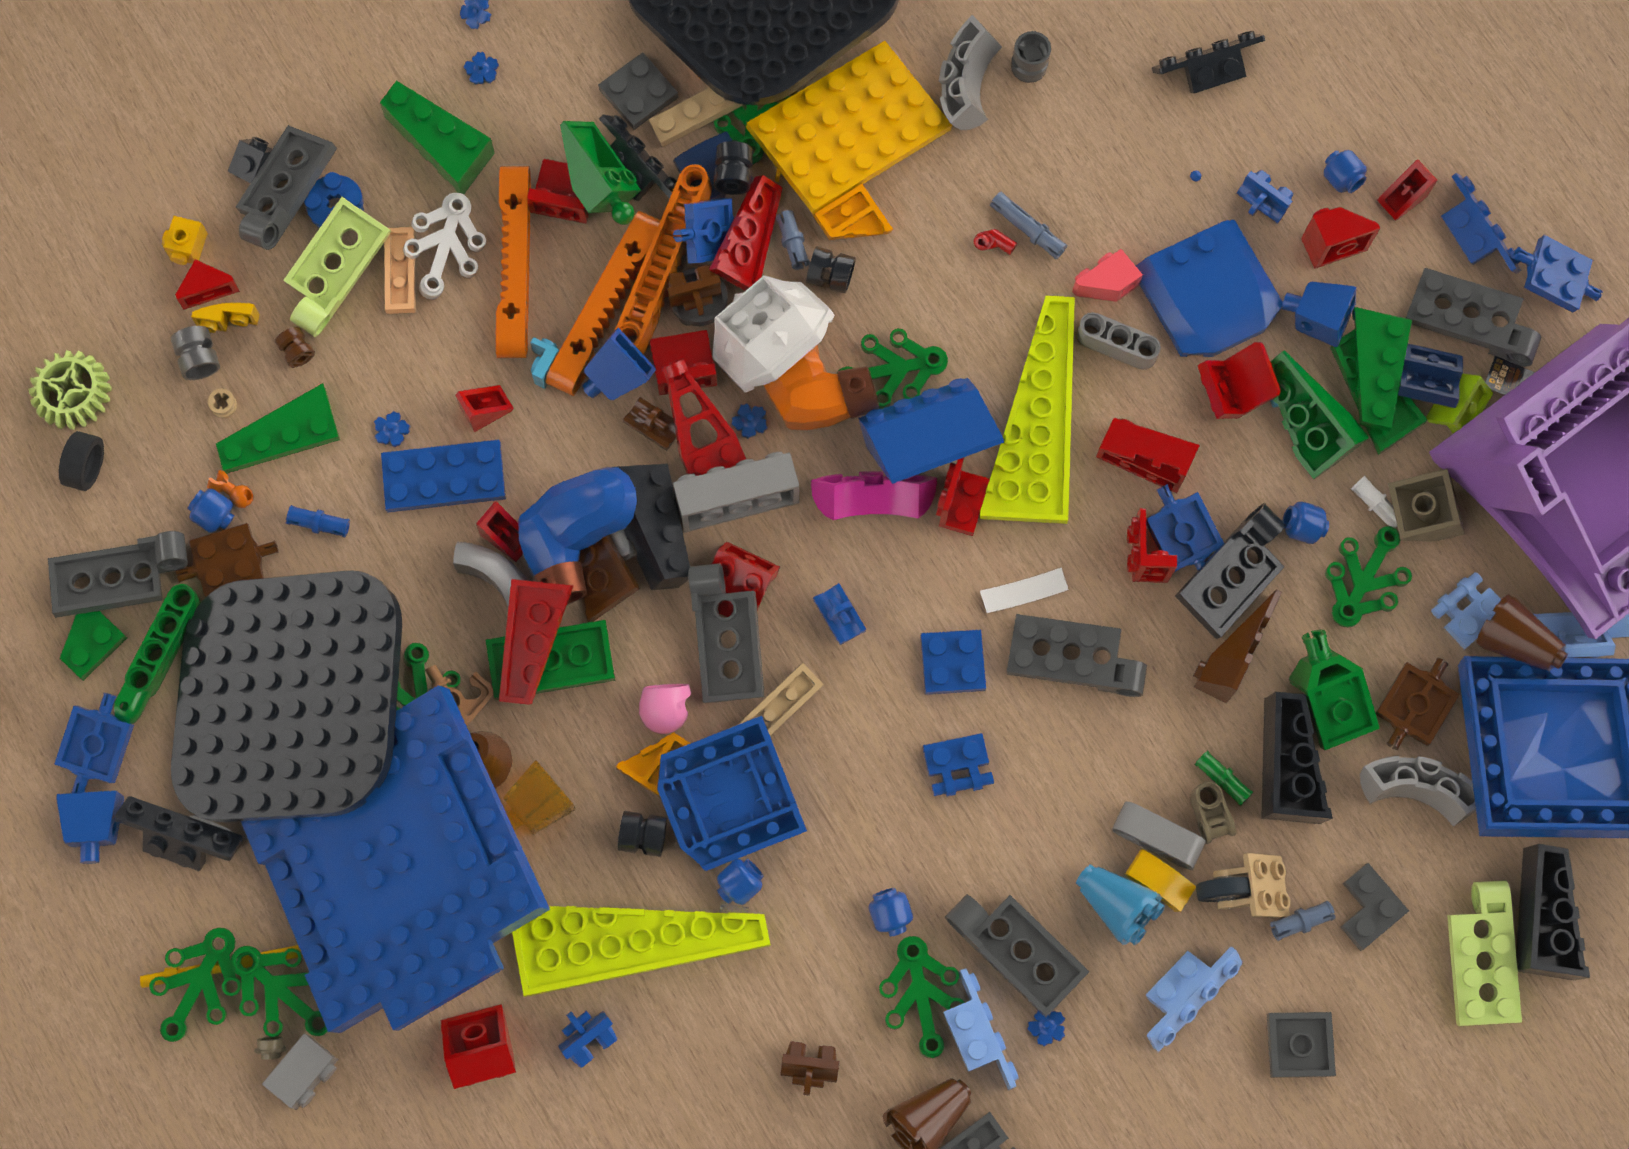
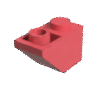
M1120 249L1114 254L1111 252L1105 254L1098 261V265L1092 270L1086 268L1075 277L1076 281L1072 292L1075 296L1117 302L1139 286L1143 274L1124 251Z

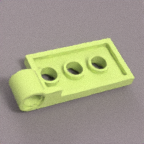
M341 197L283 280L306 296L295 307L290 321L312 336L317 337L326 327L392 231ZM349 230H353L358 234L357 242L351 246L343 244L342 241L343 234ZM337 254L341 257V265L334 270L328 269L326 267L327 257ZM315 278L323 279L325 283L324 289L318 294L311 293L309 290V284Z
M1506 880L1473 882L1471 898L1476 913L1447 915L1456 1025L1522 1022L1510 887ZM1479 920L1485 921L1489 928L1487 935L1483 938L1477 937L1474 933V925ZM1485 951L1491 957V965L1487 969L1482 970L1478 967L1476 959L1481 952ZM1485 983H1489L1494 989V995L1489 1001L1482 1000L1479 995V989Z

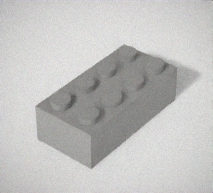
M773 452L768 454L765 459L758 461L753 459L742 460L736 466L727 469L722 466L708 470L707 474L699 476L687 474L679 477L678 481L673 482L676 504L684 533L799 503V482L790 452L785 454Z

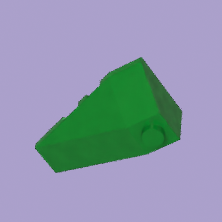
M1284 350L1270 361L1280 387V394L1273 401L1278 404L1284 419L1282 424L1285 430L1288 429L1294 445L1292 449L1295 457L1310 476L1315 479L1348 456L1369 437L1353 416Z

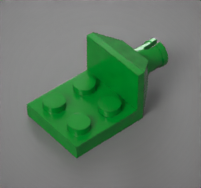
M1319 629L1311 631L1313 638H1310L1309 633L1302 636L1307 656L1299 660L1289 676V682L1306 695L1320 748L1328 750L1378 730L1380 727L1363 668L1331 650L1327 641L1326 631Z

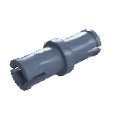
M782 211L783 218L781 214L776 215V221L782 234L781 243L787 249L792 268L800 270L804 268L802 262H804L806 267L810 264L803 245L805 239L803 233L798 230L793 211Z
M1329 901L1306 910L1300 908L1295 910L1293 915L1270 922V926L1275 927L1271 931L1277 941L1298 932L1305 934L1310 932L1314 926L1335 920L1336 916L1333 914L1335 912Z

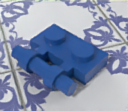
M982 733L923 745L922 749L929 777L937 775L942 777L941 783L932 784L934 796L946 794V797L956 795L957 791L971 788L973 791L983 789V786L994 784L992 772L980 774L978 767L989 764ZM968 769L969 777L953 780L952 772Z

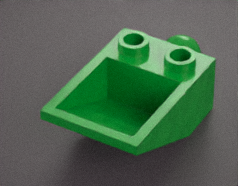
M563 121L560 124L572 190L588 213L611 212L612 218L616 223L620 225L629 224L634 219L635 211L628 202L641 191L636 184V177L630 170L625 168L594 122Z

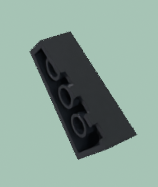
M1274 692L1264 698L1261 819L1322 824L1333 819L1331 808H1328L1325 793H1327L1325 780L1322 781L1318 764L1320 758L1318 750H1315L1312 737L1314 731L1305 694Z
M1544 844L1523 848L1516 947L1518 972L1573 981L1590 978L1589 967L1585 966L1583 951H1586L1584 938L1580 937L1578 919H1580L1578 906L1575 907L1573 896L1575 885L1568 848Z

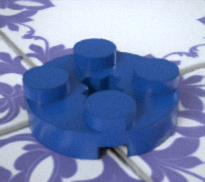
M330 172L325 177L316 181L304 203L311 221L318 228L322 226L335 207H328L330 205L329 201L333 198L343 197L364 211L363 195L355 181L336 172Z

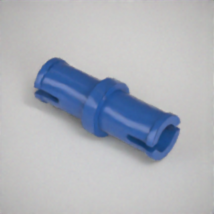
M293 505L289 507L286 524L288 525L292 524L312 529L313 533L317 534L321 531L342 536L343 538H346L350 527V519L327 515L323 510L319 509L315 512Z

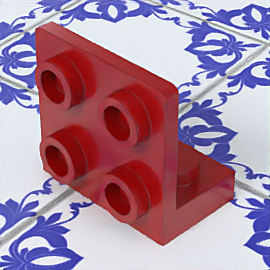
M543 159L536 188H529L527 196L530 213L586 224L589 213L572 190L567 163Z
M707 330L650 340L659 396L669 394L662 367L682 358L687 365L689 373L701 389L717 386L716 369L712 359ZM682 374L673 377L674 380H679Z
M963 457L958 459L956 464L950 462L944 488L948 489V491L942 490L935 516L941 517L939 527L973 536L990 479L962 471Z
M1140 508L1136 517H1132L1131 526L1127 528V543L1132 544L1131 554H1128L1127 572H1132V582L1168 583L1177 568V555H1169V552L1163 550L1152 551L1150 554H1147L1146 508Z
M726 542L717 550L712 564L720 563L722 565L726 594L745 591L756 592L758 611L768 585L776 578L780 566L730 542ZM724 601L720 604L718 611L720 614L729 617L732 615L734 607L730 601Z

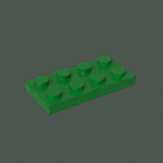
M606 620L559 627L536 694L616 681ZM505 636L485 640L495 701L499 700Z

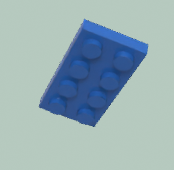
M500 440L381 453L385 509L387 513L506 499Z

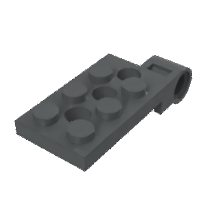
M289 125L286 127L236 205V209L245 215L239 225V236L242 240L266 250L276 246L337 150L333 142ZM303 156L301 162L292 165L295 158ZM288 179V182L284 187L277 188L278 184L281 181H285ZM273 203L270 210L262 212L266 204Z
M1428 268L1423 270L1406 319L1412 320V325L1490 349L1488 354L1506 359L1523 367L1532 365L1542 338L1537 331L1515 324L1524 298ZM1445 298L1451 303V306L1448 309H1440L1435 305V301ZM1467 307L1476 308L1479 316L1469 318L1464 315L1463 310ZM1495 316H1502L1507 320L1508 324L1504 327H1497L1492 323L1491 319Z
M166 531L156 536L137 539L138 544L48 558L52 613L54 617L162 601L160 573L180 570L188 564L185 535L178 531ZM139 569H151V574L147 578L138 579L135 577ZM116 572L121 574L118 582L114 584L105 582V578L110 573ZM87 577L90 579L87 587L83 589L74 587L75 582L79 578Z
M720 563L689 567L688 579L692 611L695 612L703 703L765 697L756 592L745 591L726 594L724 572ZM724 601H730L734 607L732 615L727 618H722L718 611L720 604ZM727 631H732L736 635V643L731 648H725L721 643V637ZM734 661L739 666V672L736 677L729 679L724 674V666L726 663Z
M1016 614L1007 675L1096 687L1098 691L1117 693L1129 697H1141L1144 691L1147 664L1136 660L1118 658L1122 632L1120 628ZM1041 641L1047 642L1051 647L1050 651L1044 656H1039L1033 651L1034 645ZM1068 646H1076L1080 649L1081 653L1077 659L1068 660L1063 656L1064 649ZM1097 651H1107L1111 655L1110 660L1106 664L1096 663L1093 656Z
M966 894L945 916L948 923L1045 1018L1090 972L1011 895L989 916L975 899ZM996 920L1004 921L1008 926V933L1003 937H997L991 932V924ZM1024 942L1029 945L1031 954L1028 958L1019 959L1015 956L1013 947L1016 943ZM1047 964L1053 969L1054 975L1050 981H1042L1037 977L1036 969L1039 965Z

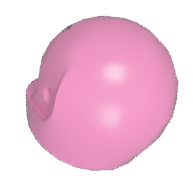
M662 684L643 688L639 702V715L648 729L659 734H669L681 728L688 717L685 701L691 695L689 684Z

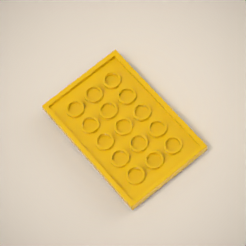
M883 41L747 122L746 128L814 215L858 185L866 183L951 131L952 124L888 43Z

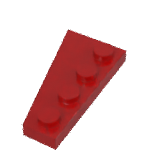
M764 175L754 178L751 188L747 192L709 268L711 272L744 291L762 277L783 187Z
M511 579L499 694L500 702L532 704L574 585Z

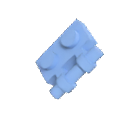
M1476 572L1468 578L1464 577L1457 583V588L1449 595L1444 594L1439 598L1438 604L1431 609L1432 614L1438 619L1445 613L1452 619L1444 628L1464 650L1478 638L1485 621L1492 619L1496 613L1492 610L1501 601L1500 597L1490 587L1482 594L1477 591L1476 586L1483 579ZM1466 597L1471 604L1461 611L1457 607V603Z

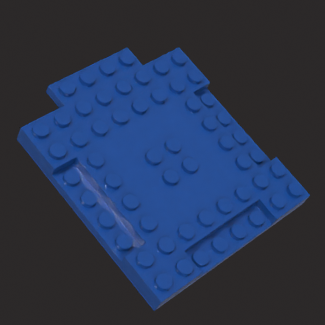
M439 685L396 711L393 756L388 774L381 787H376L365 799L367 802L352 812L338 816L241 821L258 864L265 865L308 967L309 973L305 975L326 1028L331 1033H342L381 1009H384L392 1030L399 1031L503 970V964L493 943L550 910L450 689Z

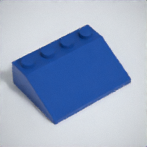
M969 378L955 379L949 385L938 389L925 390L919 396L898 400L894 405L884 409H873L867 412L865 416L858 418L867 450L892 484L1004 443L1003 436L984 400Z

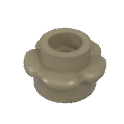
M278 1036L257 1039L258 1048L254 1049V1052L261 1053V1059L265 1060L280 1058V1053L286 1051V1047L283 1046V1037Z

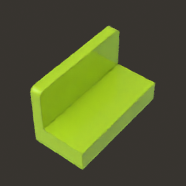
M1463 373L1459 381V401L1456 408L1433 404L1426 419L1429 423L1447 425L1454 434L1483 412L1493 392L1481 376Z

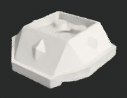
M762 276L744 293L735 294L733 302L714 318L715 333L712 358L746 393L753 390L754 386L766 385L777 380L819 344L827 331L828 323L832 322L835 315L802 282L782 281Z

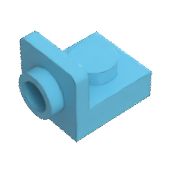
M533 337L530 342L532 351L541 357L537 356L532 364V377L534 384L545 389L547 386V373L559 349L555 343L548 339L542 338V340Z

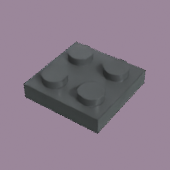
M643 52L598 84L600 92L633 130L679 98L676 89Z
M1332 1012L1267 1014L1270 1078L1336 1076Z

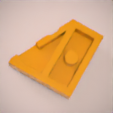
M863 184L858 185L825 206L813 216L829 240L885 235L893 230Z
M673 732L662 738L660 742L642 749L637 755L626 761L619 762L616 769L661 798L658 792L661 755L688 745L690 742Z

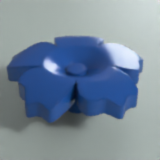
M464 0L466 5L461 6L460 16L461 19H466V24L471 29H479V23L485 24L490 21L491 14L485 11L489 8V0Z
M477 52L472 57L473 62H465L463 67L467 75L470 76V82L473 84H483L484 80L487 83H491L495 80L497 75L495 70L499 67L497 59L492 57L486 59L484 52Z
M748 403L741 404L740 409L737 411L738 416L732 417V426L737 431L742 430V437L747 439L754 437L756 432L764 433L767 429L766 420L762 419L766 415L763 407L754 406L751 411Z
M395 411L386 415L387 421L382 417H378L374 421L376 425L375 430L378 432L375 435L377 442L385 445L391 442L393 447L400 446L402 441H404L403 435L410 432V425L405 420H401L400 413Z
M1037 1011L1034 1015L1037 1021L1028 1022V1031L1032 1033L1033 1037L1038 1036L1037 1043L1044 1047L1052 1044L1053 1038L1061 1041L1065 1037V1028L1061 1025L1065 1021L1062 1012L1052 1011L1050 1016L1048 1015L1045 1018Z

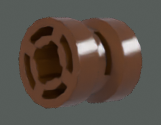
M300 327L289 328L280 333L275 339L279 350L285 352V360L291 368L306 364L315 355L312 346L305 342V335Z

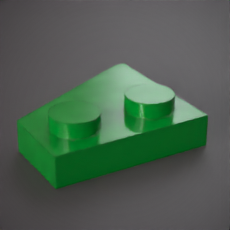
M100 611L76 614L59 659L84 681L127 637Z

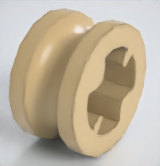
M221 388L214 390L209 395L208 406L215 416L228 418L235 413L237 401L229 390ZM220 398L224 401L228 398L226 400L228 406L224 409L221 406L217 409L219 406L217 401Z

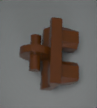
M710 265L700 266L695 269L697 280L686 283L684 273L682 272L670 274L668 276L669 288L667 290L671 308L683 305L685 311L696 308L698 316L704 315L703 306L713 304L712 297L722 294L719 275H715L714 272L709 270Z
M642 397L638 398L631 411L623 418V423L666 451L676 439L673 418Z
M790 1042L786 1054H783L781 1076L793 1077L792 1084L804 1086L803 1095L810 1096L811 1087L823 1088L824 1081L837 1083L840 1061H836L835 1047L819 1046L818 1058L805 1057L806 1044Z

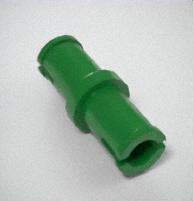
M1208 750L1194 764L1232 797L1238 805L1241 806L1253 794L1252 790L1233 775L1234 770L1223 766Z

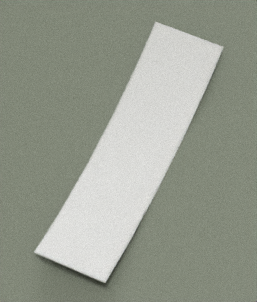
M1058 568L1028 579L981 590L980 593L986 612L990 613L1036 601L1069 589L1062 568Z

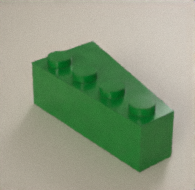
M397 80L380 101L385 118L408 142L414 145L426 161L428 160L438 170V173L455 188L457 193L463 195L466 193L495 154L490 137Z

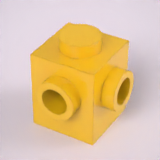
M173 216L169 230H165L163 234L162 246L170 260L180 265L193 264L195 259L198 261L200 259L208 233L202 222Z

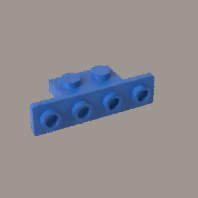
M1458 173L1452 175L1453 180L1466 200L1441 217L1470 263L1474 265L1498 249L1512 272L1517 274L1522 271L1518 265L1520 261L1513 258L1514 248L1508 249L1503 242V239L1506 238L1505 233L1497 223L1493 225L1487 217L1491 214L1489 208L1482 199L1477 201L1472 193L1476 191L1472 181L1468 176L1463 178Z

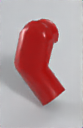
M996 229L980 232L974 238V245L978 250L985 251L1000 248L1009 255L1012 254L1018 244Z

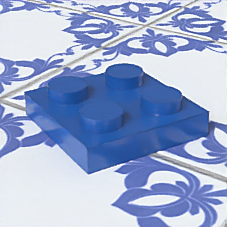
M981 630L921 633L925 695L986 691Z

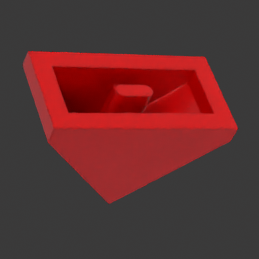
M1417 159L1377 201L1396 221L1427 198L1438 180Z
M195 259L175 295L177 301L185 310L240 291L232 275Z
M500 385L458 391L455 394L459 407L474 432L507 415L514 409Z
M495 501L476 523L477 529L481 537L511 560L517 562L523 554L519 542L518 522Z

